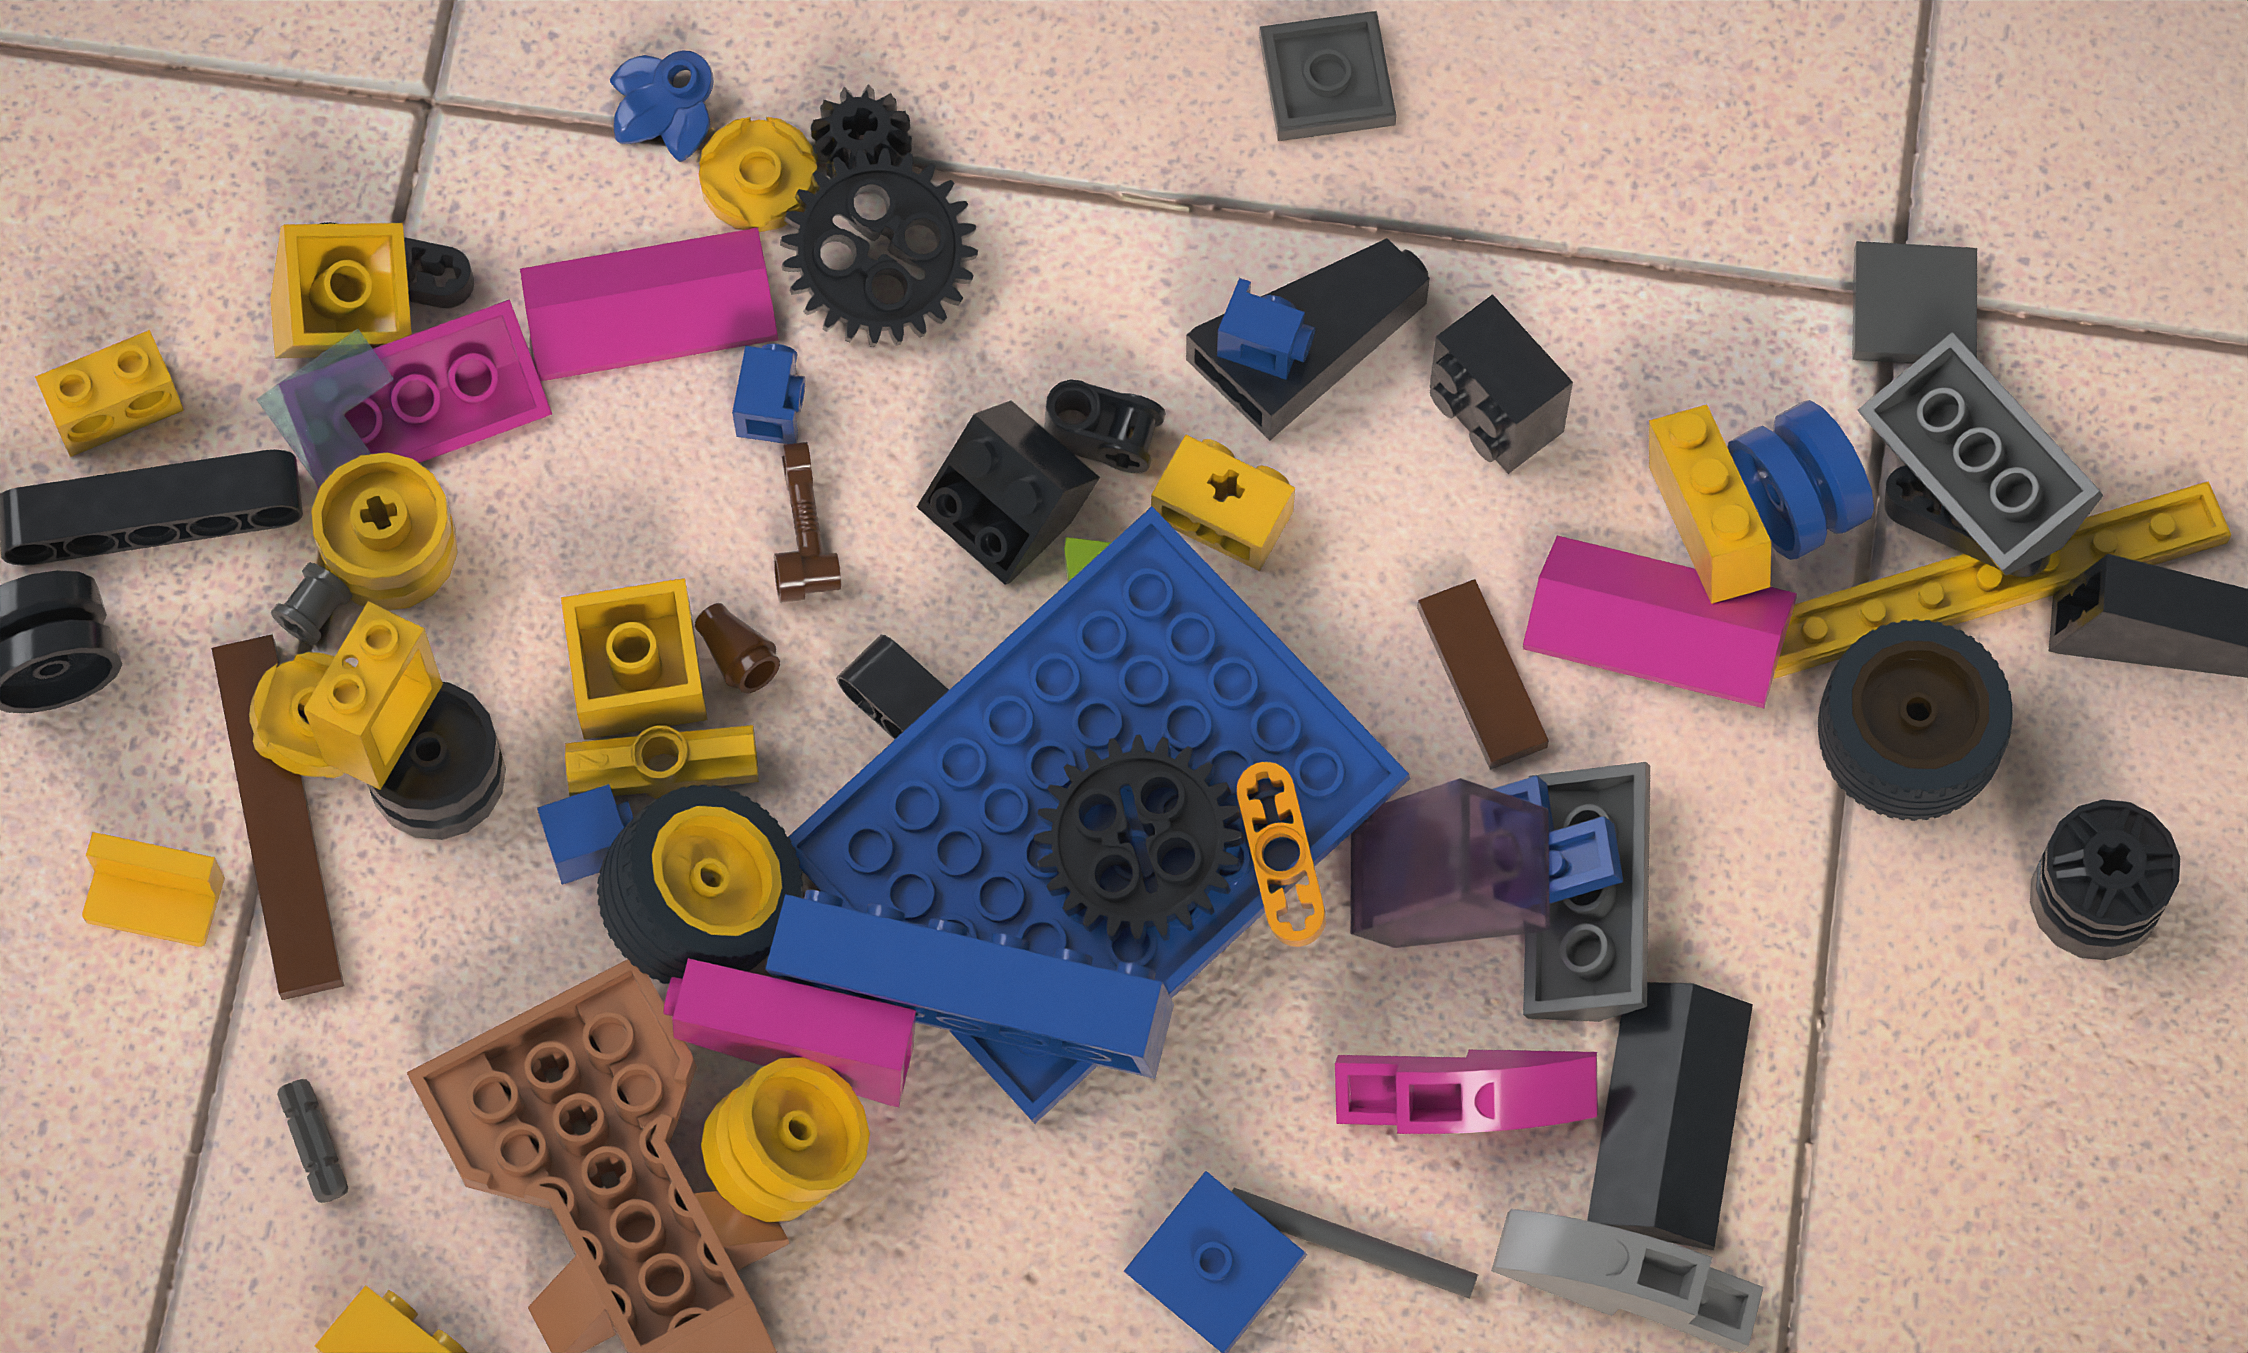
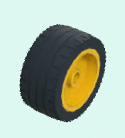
M707 785L681 787L648 804L617 835L599 871L600 876L597 882L599 884L597 888V895L599 896L598 906H600V916L604 920L603 924L609 932L610 939L612 938L615 942L614 945L617 949L619 948L624 958H627L633 966L639 968L640 972L648 974L653 980L657 979L662 984H669L672 977L683 979L688 958L750 972L769 955L785 894L802 898L803 891H801L803 880H801L802 869L799 867L800 861L796 856L797 852L791 844L790 837H787L786 831L778 824L775 817L773 818L766 809L761 808L760 804L751 801V798L740 795L739 792L729 791L728 788H718V786L714 785L711 787Z

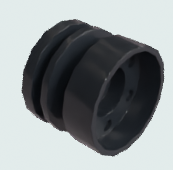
M2102 799L2078 806L2059 821L2031 878L2030 905L2039 928L2057 947L2079 958L2109 960L2134 951L2152 934L2179 883L2180 855L2171 832L2153 813L2131 802ZM2109 864H2112L2119 869V871L2116 870L2110 876L2104 874L2100 869L2103 870Z

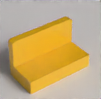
M92 832L86 857L94 870V875L82 912L85 922L197 947L204 946L225 879L216 858Z

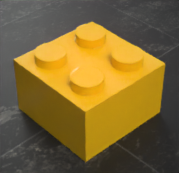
M685 578L561 597L576 710L584 740L642 731L657 725L674 726L708 720Z

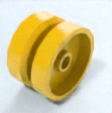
M388 452L361 455L336 468L320 486L311 510L313 536L321 553L325 569L337 576L350 589L353 595L350 600L365 607L369 601L388 611L410 608L433 596L450 577L458 554L456 528L449 512L446 495L434 474L417 461Z
M804 1057L779 1058L756 1071L744 1081L742 1086L731 1091L717 1103L705 1121L701 1148L706 1172L718 1192L742 1214L765 1222L792 1221L825 1200L829 1194L854 1178L866 1160L870 1132L864 1107L850 1084L829 1066Z

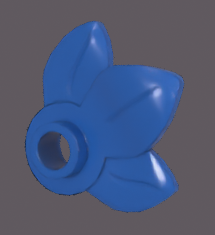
M685 50L671 53L664 59L648 55L637 56L623 63L611 76L610 83L622 95L626 96L620 102L614 117V133L618 143H639L661 135L669 152L678 162H683L698 149L710 127V117L705 101L711 94L714 84L712 69L702 56ZM683 70L690 71L691 79L689 83L682 88L674 87L673 81L676 74Z

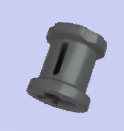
M310 562L302 570L304 579L285 604L278 603L271 610V615L291 635L309 645H316L321 639L319 631L337 606L339 604H347L353 595L350 589L337 576L321 566Z

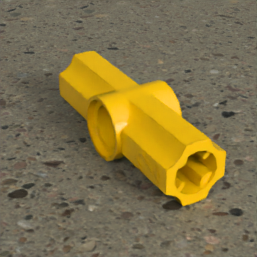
M657 725L647 728L638 736L565 743L566 775L570 797L608 784L613 796L646 793L658 799L670 791L681 787L687 788L691 785H707L711 787L712 785L725 786L759 782L753 725L678 732L669 726ZM660 754H670L678 759L669 770L660 772L647 768L649 761Z

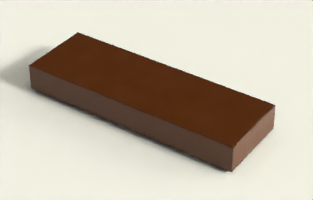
M1473 579L1418 600L1417 609L1489 769L1491 770L1546 749L1549 742L1548 737L1476 580Z

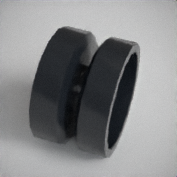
M56 570L31 574L0 585L1 711L6 713H34L57 709L81 701L102 690L117 677L122 667V661L110 628L103 625L107 613L99 588L93 577L78 571Z
M443 682L442 687L381 790L367 784L375 807L391 826L415 838L443 840L467 833L489 817L503 794L506 773L505 763L489 712L472 693L450 682Z

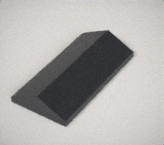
M1647 982V1007L1621 1015L1587 1221L1640 1233L1666 1242L1714 1250L1753 1004L1694 983Z

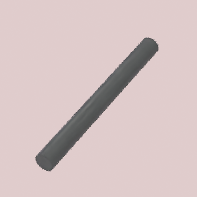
M1235 1187L1232 1190L1237 1197L1281 1232L1469 1299L1472 1295L1478 1277L1476 1273Z

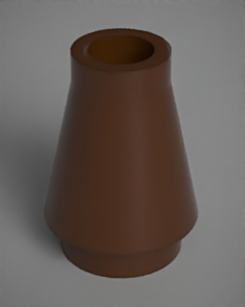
M722 603L713 604L700 613L695 621V629L703 637L729 687H738L743 693H752L763 688L774 678L779 670L780 660L776 656V646L773 642L730 613Z

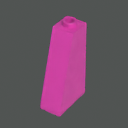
M689 958L683 979L671 978L663 1014L673 1016V1036L675 1039L761 1066H766L779 1058L804 1057L829 1066L850 1084L857 1096L894 1107L900 1106L914 1048L916 1010Z

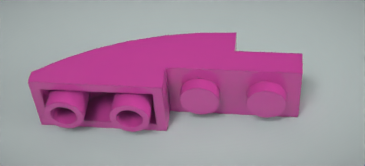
M1469 1049L1466 1057L1338 1055L1335 1061L1336 1124L1397 1125V1134H1450L1525 1129L1595 1118L1598 1115L1597 1052Z

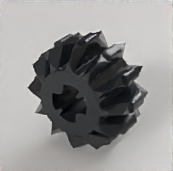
M868 84L863 90L861 97H853L852 93L843 87L840 92L841 104L823 99V104L820 106L821 118L814 119L810 129L811 137L816 141L812 146L814 159L818 164H826V173L830 179L834 178L832 161L836 157H839L850 170L854 168L857 150L862 149L871 165L877 164L882 149L888 148L891 165L899 167L903 160L901 156H906L907 153L912 151V137L908 134V130L911 128L909 115L906 111H897V101L892 96V93L875 100L874 89ZM860 135H864L862 140H859Z

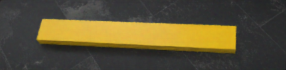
M2209 481L2086 517L2065 546L2051 554L2048 566L2034 576L2017 577L2010 574L2005 575L2001 570L1962 554L1800 602L1794 606L1773 679L1839 660L1860 637L1873 629L1875 631L1878 627L1888 625L1891 622L1898 623L1901 620L1912 621L1913 619H1919V621L1930 620L1934 623L1940 622L1942 625L1953 626L2053 596L2054 593L2107 554L2157 565L2227 544L2231 537V532Z

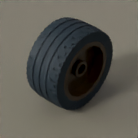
M1913 619L1912 621L1901 620L1898 623L1891 622L1888 625L1878 627L1875 631L1873 629L1860 637L1835 665L1828 679L1819 707V744L1823 760L1826 763L1827 769L1830 770L1832 778L1859 805L1862 804L1866 809L1876 811L1879 815H1887V817L1892 819L1895 817L1899 818V820L1911 819V821H1917L1918 819L1928 820L1931 817L1938 818L1942 815L1950 814L1953 810H1958L1969 803L1985 788L1994 776L2011 735L2013 719L2011 691H2009L2008 681L2005 679L2003 670L1999 668L1997 660H1994L1989 650L1986 651L1984 646L1980 642H1976L1975 638L1971 635L1968 636L1964 634V631L1956 630L1953 626L1942 625L1940 622L1934 623L1930 620L1919 621V619Z

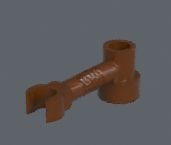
M808 442L783 445L784 456H782L787 490L789 491L798 551L774 553L775 583L780 603L805 600L806 593L841 590L837 553L823 554L820 529L818 527L819 523L817 522L818 517L815 506Z

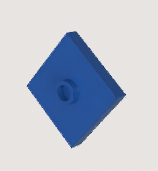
M1205 1171L1130 1262L1124 1272L1221 1353H1228L1308 1254Z

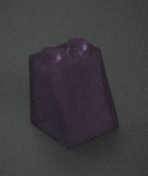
M1459 778L1385 802L1351 833L1350 934L1393 948L1538 933L1550 930L1548 808Z

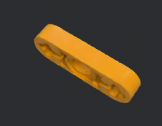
M1259 762L1248 767L1240 776L1237 783V798L1271 931L1282 943L1301 947L1311 944L1322 934L1326 925V911L1293 780L1282 766L1272 762ZM1269 778L1273 787L1284 786V792L1275 795V804L1280 821L1293 815L1294 822L1292 824L1273 823L1259 832H1255V824H1268L1261 801L1259 799L1249 800V795L1258 791L1259 780ZM1275 838H1290L1300 848V856L1297 863L1286 871H1275L1269 868L1263 861V852L1266 845ZM1304 876H1308V885L1295 884L1303 909L1314 908V914L1305 918V929L1294 931L1290 922L1279 923V916L1288 913V904L1283 888L1271 894L1269 886L1270 884L1290 885L1299 881Z

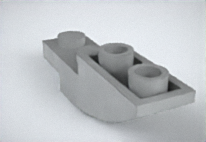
M1511 1209L1507 1213L1491 1270L1497 1274L1610 1316L1619 1309L1738 1353H1741L1749 1346L1764 1288L1711 1268V1256L1670 1242L1577 1218Z

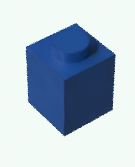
M609 784L537 807L561 884L563 885L599 873L611 844L634 818L628 801L616 805Z

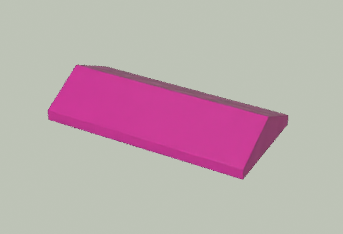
M758 228L520 268L526 315L540 382L779 340Z
M510 299L278 383L318 490L336 468L361 455L388 452L412 458L421 463L552 415Z
M1557 535L1538 578L1523 649L1764 709L1797 599V593L1770 587L1711 604L1695 568Z

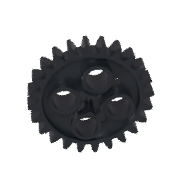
M883 148L877 164L871 165L862 149L857 150L854 168L850 170L839 157H836L832 161L834 178L830 180L817 170L812 173L811 180L817 190L816 194L802 189H798L795 199L805 209V212L787 211L784 221L798 229V233L781 237L780 246L796 251V256L790 257L782 263V271L800 272L801 278L795 281L789 291L791 295L805 292L810 293L812 297L803 311L806 316L815 313L821 308L828 313L822 328L824 331L827 332L833 328L838 321L845 323L846 342L850 343L858 329L867 330L870 347H875L880 338L881 331L888 330L896 346L901 345L904 327L908 325L921 338L926 334L924 320L926 315L939 324H943L946 321L947 315L940 304L941 301L959 306L963 300L960 292L952 284H970L973 280L974 275L969 270L960 266V262L973 260L978 255L977 249L962 245V239L968 238L975 233L976 225L958 223L957 217L967 209L968 203L967 201H958L949 204L946 197L955 183L949 180L935 187L930 181L936 166L931 163L920 174L913 172V154L907 153L898 167L891 165L888 148ZM863 192L876 193L886 204V214L877 220L862 218L856 212L854 198ZM835 216L843 217L855 230L871 241H876L880 235L886 236L890 240L887 249L889 253L905 263L917 266L923 270L925 278L922 280L916 279L902 265L886 254H882L877 261L871 259L867 255L870 244L860 236L836 226L833 223V218ZM915 225H923L929 228L937 239L936 249L927 254H919L912 251L905 241V231ZM829 242L846 244L853 254V264L844 270H833L823 263L820 249ZM881 275H890L897 278L904 289L903 299L894 304L880 302L872 292V281Z
M1135 735L1131 752L1126 753L1122 752L1115 738L1109 739V757L1103 760L1094 751L1087 748L1084 751L1089 768L1081 772L1074 766L1066 764L1063 768L1071 782L1068 789L1057 785H1049L1047 788L1050 795L1058 803L1057 809H1038L1037 814L1039 818L1047 825L1052 826V830L1034 835V841L1038 847L1052 850L1053 853L1038 860L1037 864L1043 873L1059 872L1046 886L1052 896L1070 892L1062 907L1068 917L1077 914L1084 908L1087 909L1083 921L1087 931L1092 932L1103 920L1107 921V934L1110 940L1114 942L1120 937L1125 926L1131 927L1137 944H1143L1147 927L1152 926L1156 927L1164 941L1169 940V922L1175 919L1187 930H1193V920L1189 911L1197 907L1203 912L1212 915L1215 910L1207 896L1209 892L1213 890L1218 893L1229 894L1231 891L1227 881L1220 875L1221 870L1234 871L1240 870L1241 867L1239 859L1226 852V848L1244 844L1242 832L1225 827L1241 818L1238 806H1219L1231 794L1227 782H1223L1209 787L1208 784L1216 772L1213 764L1207 762L1193 771L1191 768L1195 755L1192 748L1188 746L1175 759L1171 758L1168 738L1162 737L1154 753L1147 752L1141 735ZM1125 786L1132 788L1139 820L1144 831L1149 836L1146 838V847L1158 884V889L1154 893L1146 891L1139 858L1133 846L1129 843L1132 841L1133 835L1120 792ZM1168 787L1178 793L1177 804L1171 811L1165 814L1149 812L1145 807L1147 797L1158 788ZM1107 804L1116 809L1115 821L1109 828L1103 831H1092L1084 826L1086 813L1092 807ZM1184 847L1195 853L1193 866L1187 872L1181 875H1171L1162 870L1161 863L1168 851ZM1122 864L1133 870L1132 880L1125 889L1119 892H1109L1100 887L1101 876L1107 868Z

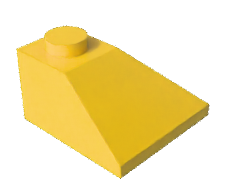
M403 223L284 224L281 226L270 297L275 359L326 358L358 354L412 335Z

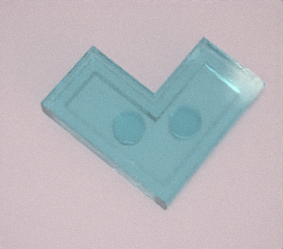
M357 328L259 396L257 401L320 488L336 468L361 455L371 454L343 414L391 382L394 378Z

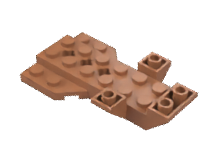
M627 959L406 1072L465 1187L550 1209L574 1252L575 1257L528 1306L551 1353H583L615 1336L616 1333L627 1353H777L737 1271L790 1244L779 1222H765L742 1214L724 1199L718 1191L693 1193L670 1151L669 1145L697 1066L685 1041L674 1038L672 1017L663 1014L664 1003L648 974L640 972L639 968L633 966ZM558 1067L560 1073H563V1078L557 1082L549 1083L544 1072L550 1068ZM585 1118L588 1125H591V1131L577 1136V1133H574L572 1124ZM614 1171L620 1183L613 1188L606 1189L602 1184L601 1176L607 1172Z

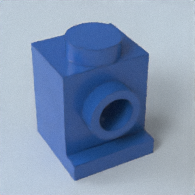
M1239 278L1218 329L1217 356L1286 380L1294 359L1301 362L1305 361L1312 345L1315 327L1304 324L1305 312L1296 309L1288 300L1275 295L1259 297L1251 294V282Z
M766 344L762 348L745 346L732 410L736 437L783 444L797 443L799 434L795 412H801L806 380L805 376L797 375L796 361L798 354L791 347L781 344Z

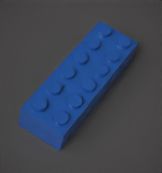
M806 890L804 898L785 894L765 968L773 978L916 1010L915 1023L1148 1078H1156L1174 1004L1163 982L1154 980L1156 972L1152 969L1125 962H1119L1116 971L1091 965L1092 956L1066 948H1055L1053 956L1029 951L1030 942L1007 934L993 933L990 942L966 936L968 928L942 919H930L928 927L904 922L905 913L877 904H868L866 913L842 907V898L822 891Z

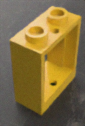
M368 601L303 709L324 762L379 790L383 787L443 685L425 628ZM355 658L358 660V664L353 669H346L343 667L345 660Z

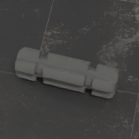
M300 1079L283 1085L278 1089L277 1096L286 1118H290L287 1123L305 1172L310 1173L307 1179L315 1200L319 1203H326L344 1196L348 1192V1185L340 1164H335L338 1161V1157L320 1109H316L319 1104L310 1082L307 1079Z

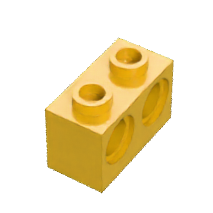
M150 330L35 376L70 457L184 411Z

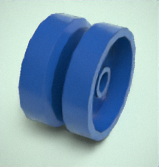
M1811 400L1803 401L1777 415L1774 420L1773 431L1764 426H1759L1728 442L1727 448L1771 539V546L1787 559H1798L1824 545L1827 529L1835 534L1846 533L1871 519L1874 511V502L1865 469L1852 443L1839 424L1823 407Z

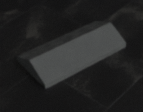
M1953 332L1857 410L1863 419L2005 575L2062 549L2103 497V494Z
M1647 762L1529 776V778L1538 776L1547 783L1554 831L1603 816L1614 823L1623 882L1526 910L1523 1015L1528 1019L1600 1022L1647 1007L1651 767Z

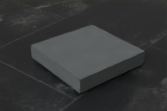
M1377 11L1260 26L1259 39L1278 141L1396 125V111Z
M1856 241L1853 271L1852 360L1915 363L1951 332L1977 358V248Z

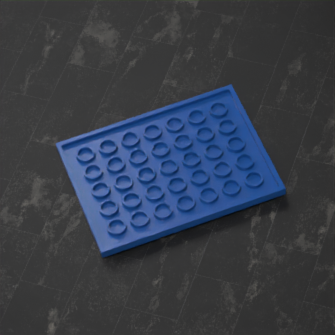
M1151 506L788 837H790L791 844L797 852L796 856L800 861V869L820 891L842 898V907L866 913L868 904L882 905L905 913L904 922L928 927L929 921L932 918L947 920L968 928L966 936L989 942L993 933L1007 934L1030 942L1029 951L1053 956L1055 948L1071 949L1092 956V966L1116 971L1119 962L1140 965L1156 972L1154 980L1163 982L1170 998H1173L1265 913L1237 798L1238 780L1248 767L1259 762H1272L1282 766L1290 774L1296 789L1314 866L1322 861L1409 781L1410 776L1393 756ZM1135 735L1142 736L1147 752L1154 753L1162 737L1168 738L1171 758L1174 759L1187 746L1192 748L1195 755L1191 768L1193 771L1207 762L1213 764L1216 772L1208 786L1227 782L1231 794L1219 806H1238L1241 818L1225 827L1242 832L1244 844L1226 848V852L1238 858L1241 864L1240 870H1221L1220 875L1231 888L1230 893L1223 894L1211 890L1207 895L1215 912L1210 915L1197 907L1189 911L1194 925V929L1191 931L1183 927L1177 919L1169 922L1170 938L1167 941L1162 939L1155 926L1147 927L1143 944L1136 943L1131 927L1127 926L1124 927L1116 942L1111 941L1107 934V921L1105 920L1092 932L1087 931L1083 925L1087 910L1085 908L1077 914L1068 917L1062 907L1070 892L1052 896L1046 887L1059 872L1043 873L1037 864L1038 860L1053 852L1052 850L1038 847L1034 841V835L1052 830V826L1047 825L1039 818L1037 814L1038 809H1057L1058 803L1050 795L1047 788L1049 785H1057L1068 789L1071 784L1063 767L1069 764L1081 772L1089 768L1084 751L1087 748L1094 751L1101 760L1109 757L1108 744L1109 739L1115 738L1123 753L1131 752ZM1269 778L1259 780L1258 791L1250 794L1249 800L1259 799L1261 801L1268 824H1255V832H1259L1273 823L1292 824L1294 822L1293 815L1280 821L1275 804V795L1284 792V786L1273 787ZM1125 786L1120 792L1133 835L1132 841L1129 843H1131L1139 858L1146 891L1154 893L1158 889V884L1146 847V838L1149 836L1144 831L1139 820L1132 788ZM1168 787L1158 788L1147 797L1145 807L1149 812L1165 814L1175 807L1179 795L1174 789ZM1107 804L1092 807L1086 813L1084 826L1092 831H1103L1109 828L1115 821L1116 809ZM1275 838L1266 845L1263 852V861L1269 868L1275 871H1286L1297 863L1300 856V848L1290 838ZM1184 847L1168 851L1161 863L1162 870L1171 875H1181L1187 872L1193 866L1195 853ZM1122 864L1107 868L1101 876L1100 887L1109 892H1119L1125 889L1132 880L1133 870ZM1299 881L1290 885L1270 884V893L1272 894L1278 889L1283 888L1286 894ZM950 1031L1034 1124L1098 1067L1097 1065Z

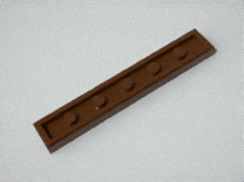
M273 634L213 647L211 649L278 993L281 1000L343 987L344 982L303 776L287 771L271 759L263 757L258 753L253 744L254 733L249 717L250 705L262 676L274 665L277 664V667L280 665Z

